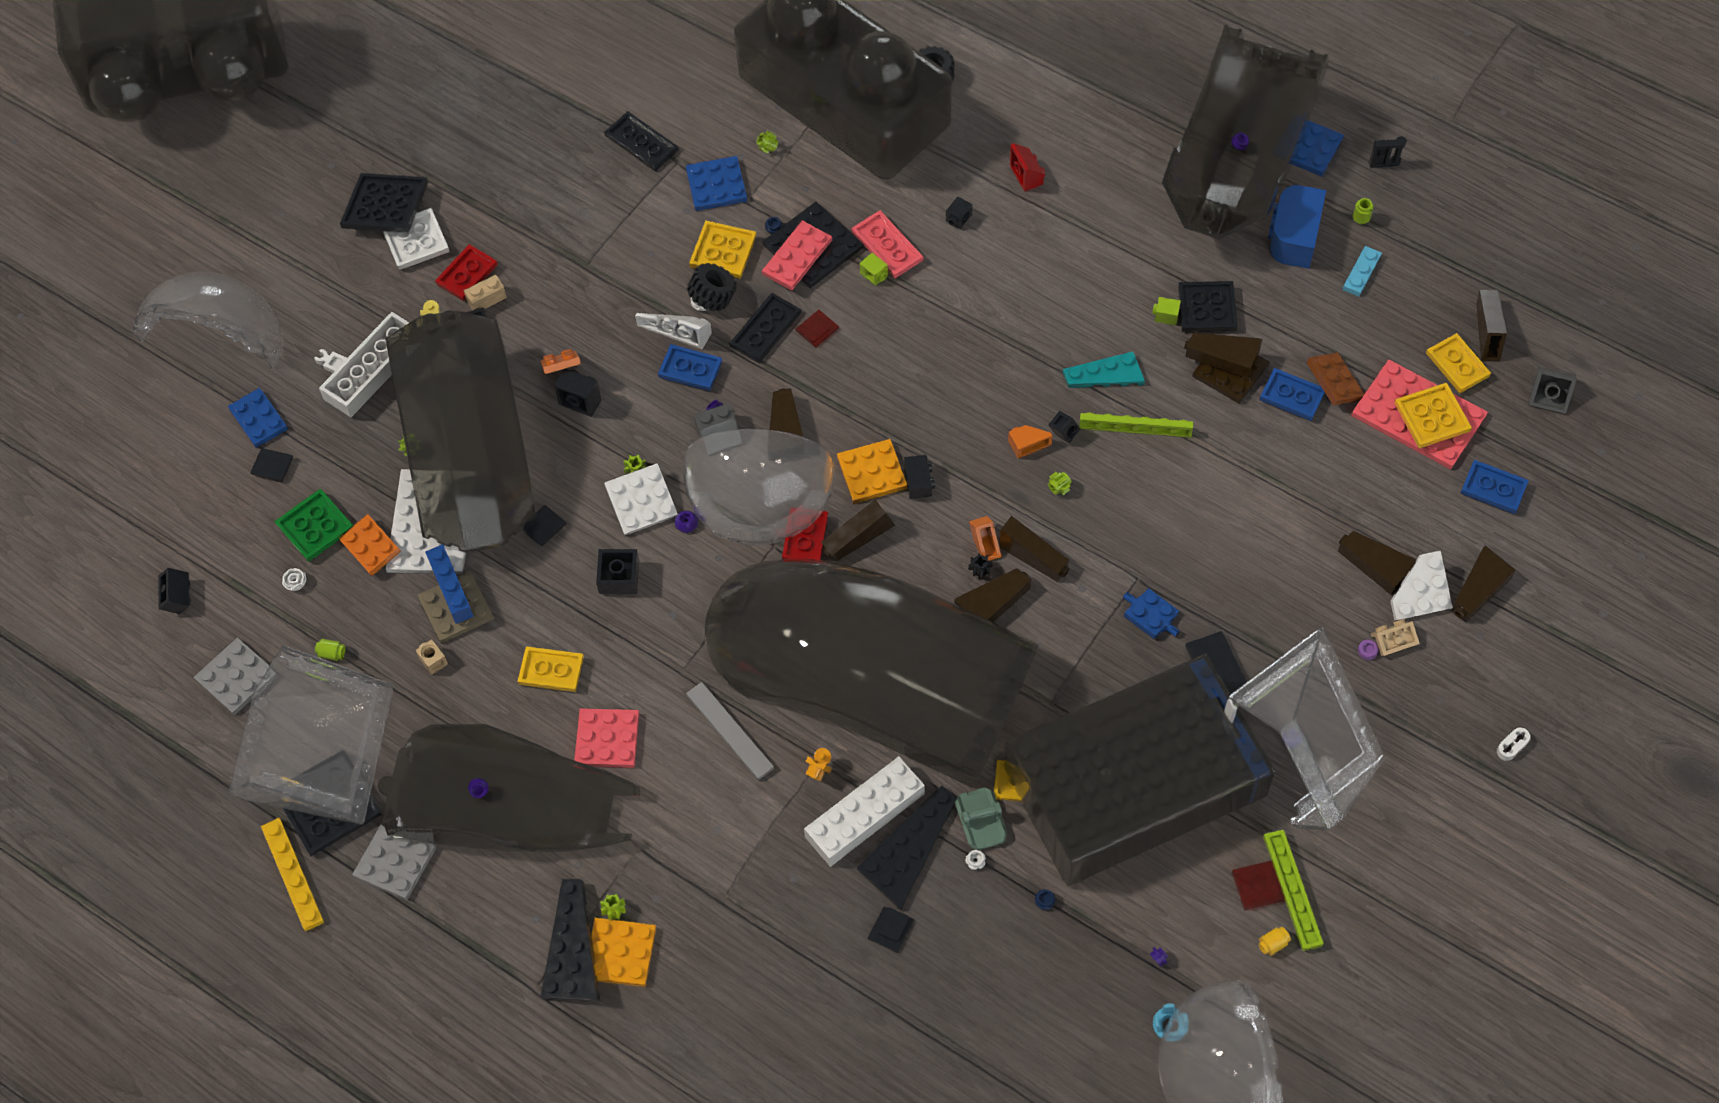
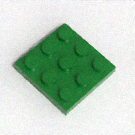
M321 488L274 521L276 526L307 562H310L339 541V538L353 527L352 523Z

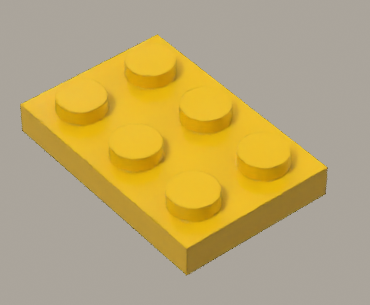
M1457 333L1426 351L1428 357L1459 393L1489 378L1491 372Z
M526 646L517 681L518 685L576 692L584 655L581 653Z

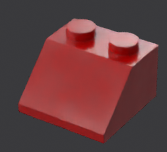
M1015 143L1010 144L1009 166L1024 192L1043 185L1046 175L1043 167L1039 166L1036 155L1032 154L1031 150L1027 147Z

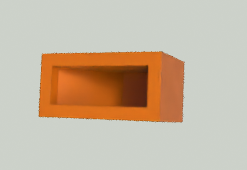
M1024 425L1009 431L1008 442L1019 459L1052 445L1051 432Z
M988 516L969 521L972 536L980 555H988V561L1002 557L993 521Z

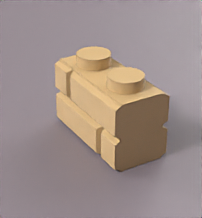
M497 275L464 290L466 300L472 310L483 307L486 309L507 298L504 286Z

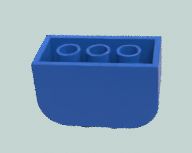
M1293 185L1287 187L1281 193L1279 203H1275L1268 234V239H1271L1269 251L1277 262L1296 267L1310 268L1326 190Z

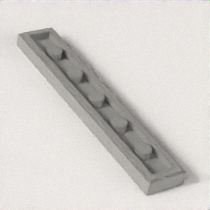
M702 682L686 693L689 700L758 781L774 770V766Z

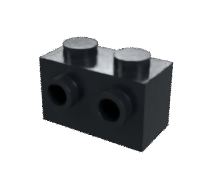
M927 454L904 457L909 499L931 497L932 489H935L934 477L930 478V473L933 470L931 461L927 459Z
M168 567L158 575L159 610L181 614L190 606L189 588L191 583L189 572Z

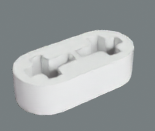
M1524 728L1513 730L1498 746L1497 755L1499 758L1505 761L1513 759L1528 744L1530 733ZM1522 735L1524 737L1523 740L1521 739L1516 743L1517 736ZM1509 746L1512 747L1510 752H1503V750L1507 749Z

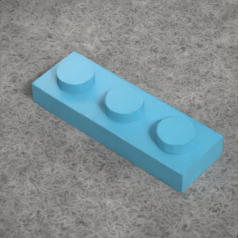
M1365 246L1347 278L1343 290L1359 297L1382 253Z

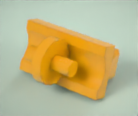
M819 748L814 753V759L808 756L806 762L810 765L805 774L820 782L825 772L830 774L832 768L827 765L832 758L830 751L826 748Z

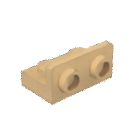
M1405 619L1393 622L1394 626L1387 627V625L1375 628L1376 632L1370 633L1371 637L1376 639L1381 656L1420 644L1413 621L1406 622Z

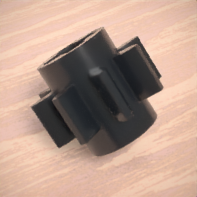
M978 553V556L975 558H970L971 564L968 565V570H973V577L978 576L983 579V576L986 574L990 575L992 562H988V555L983 556Z

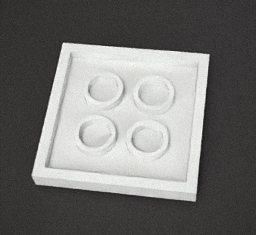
M431 208L416 213L409 233L383 231L399 270L450 252Z
M658 463L604 483L624 536L672 519L678 515Z

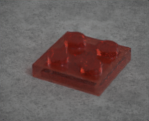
M1272 860L1232 870L1231 873L1244 911L1284 901L1285 898Z

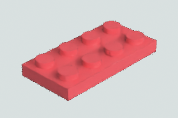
M880 210L851 228L852 233L870 253L875 254L888 264V272L894 279L923 261V256Z
M801 221L763 268L762 275L792 291L831 243L832 236Z

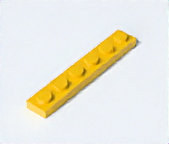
M277 818L262 825L261 829L303 929L306 932L325 923L281 819Z

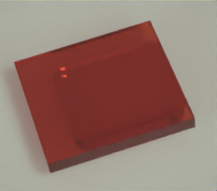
M817 310L800 324L795 331L816 348L837 331L839 326L823 312Z

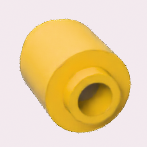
M1276 927L1259 938L1260 943L1258 946L1264 954L1272 956L1286 947L1291 938L1284 927Z

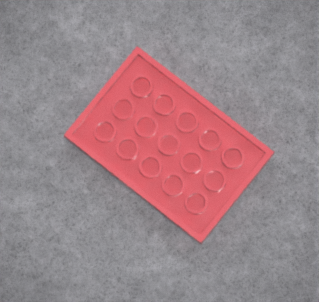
M1388 359L1353 410L1351 416L1451 470L1486 418L1488 412L1453 394L1472 427L1471 431L1419 449L1394 402L1395 399L1437 385Z

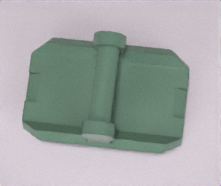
M984 787L976 791L959 794L955 804L968 844L974 850H982L1005 843L1007 830L1001 815L1000 804L997 802L994 792Z

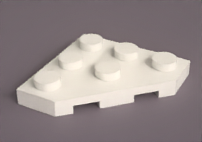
M1441 551L1418 556L1415 565L1408 572L1398 592L1390 601L1394 620L1453 608Z

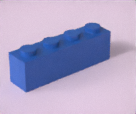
M442 544L425 551L455 624L474 617L444 545Z

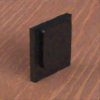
M261 448L250 474L282 482L293 459V455Z
M544 505L521 526V529L537 544L543 546L566 525V522Z
M884 906L868 936V940L898 953L914 920L893 908Z

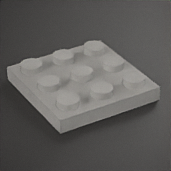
M236 638L193 678L227 710L236 715L278 674L239 638Z
M382 822L352 876L407 901L435 852L436 846Z

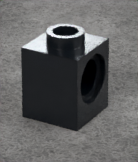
M957 196L946 210V222L951 226L961 229L972 216L973 204Z
M1059 411L1048 424L1057 437L1068 443L1080 431V427L1075 420L1062 411Z

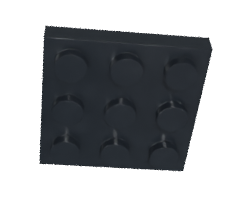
M1233 281L1178 283L1179 300H1181L1180 318L1182 332L1237 331Z

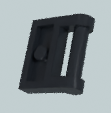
M1399 136L1394 140L1382 139L1374 141L1369 159V167L1399 166L1401 164L1402 150L1407 143L1406 138ZM1392 149H1395L1394 155L1390 158Z

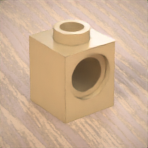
M432 639L422 643L415 650L431 675L448 665L444 654ZM434 654L433 657L427 658L428 655Z

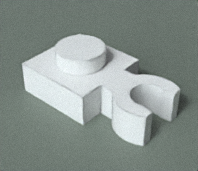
M323 349L319 350L323 356L322 358L314 357L317 364L323 365L325 370L332 373L347 359L335 352L328 355Z

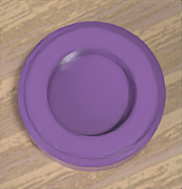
M1372 640L1362 641L1358 647L1359 656L1364 660L1374 659L1379 650L1378 645Z

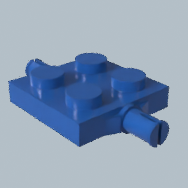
M1149 588L1137 598L1128 591L1124 594L1123 599L1131 604V607L1124 613V617L1151 638L1155 639L1166 630L1174 637L1179 634L1180 630L1171 625L1179 610Z

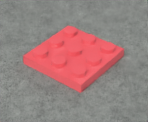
M580 708L574 760L575 766L635 768L639 710Z

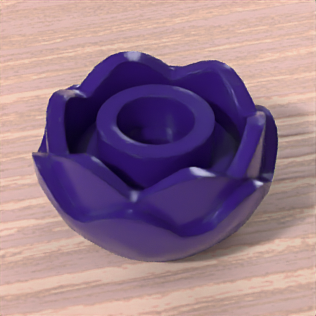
M682 511L675 518V527L681 532H692L698 526V518L691 511Z

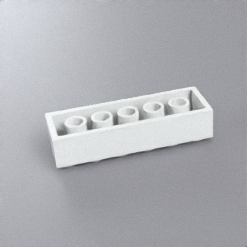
M391 312L319 387L323 399L352 418L423 342L420 330Z
M898 756L805 827V838L831 867L925 794V785Z

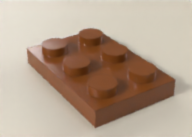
M1338 352L1310 357L1307 360V365L1333 406L1362 399L1364 392Z

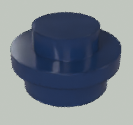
M770 217L765 222V229L771 234L783 226L782 221L777 217Z
M1040 890L1035 895L1036 906L1042 910L1051 909L1055 904V895L1050 890Z

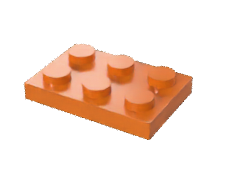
M572 349L563 350L561 355L554 356V354L543 356V360H540L545 374L581 364L577 352L572 351Z
M368 514L339 538L371 576L401 552Z

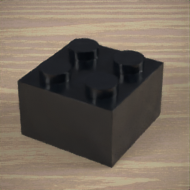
M563 369L554 384L559 405L589 417L593 416L602 400L597 380L591 376L581 375L575 370Z
M599 549L596 579L599 594H637L639 576V555L637 549Z

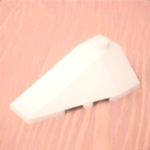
M636 313L635 315L637 326L699 349H703L712 333L710 323L702 318Z

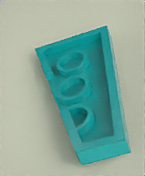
M1133 351L1063 369V375L1068 388L1092 387L1093 385L1109 387L1110 384H1121V386H1129V384L1145 385L1144 377Z

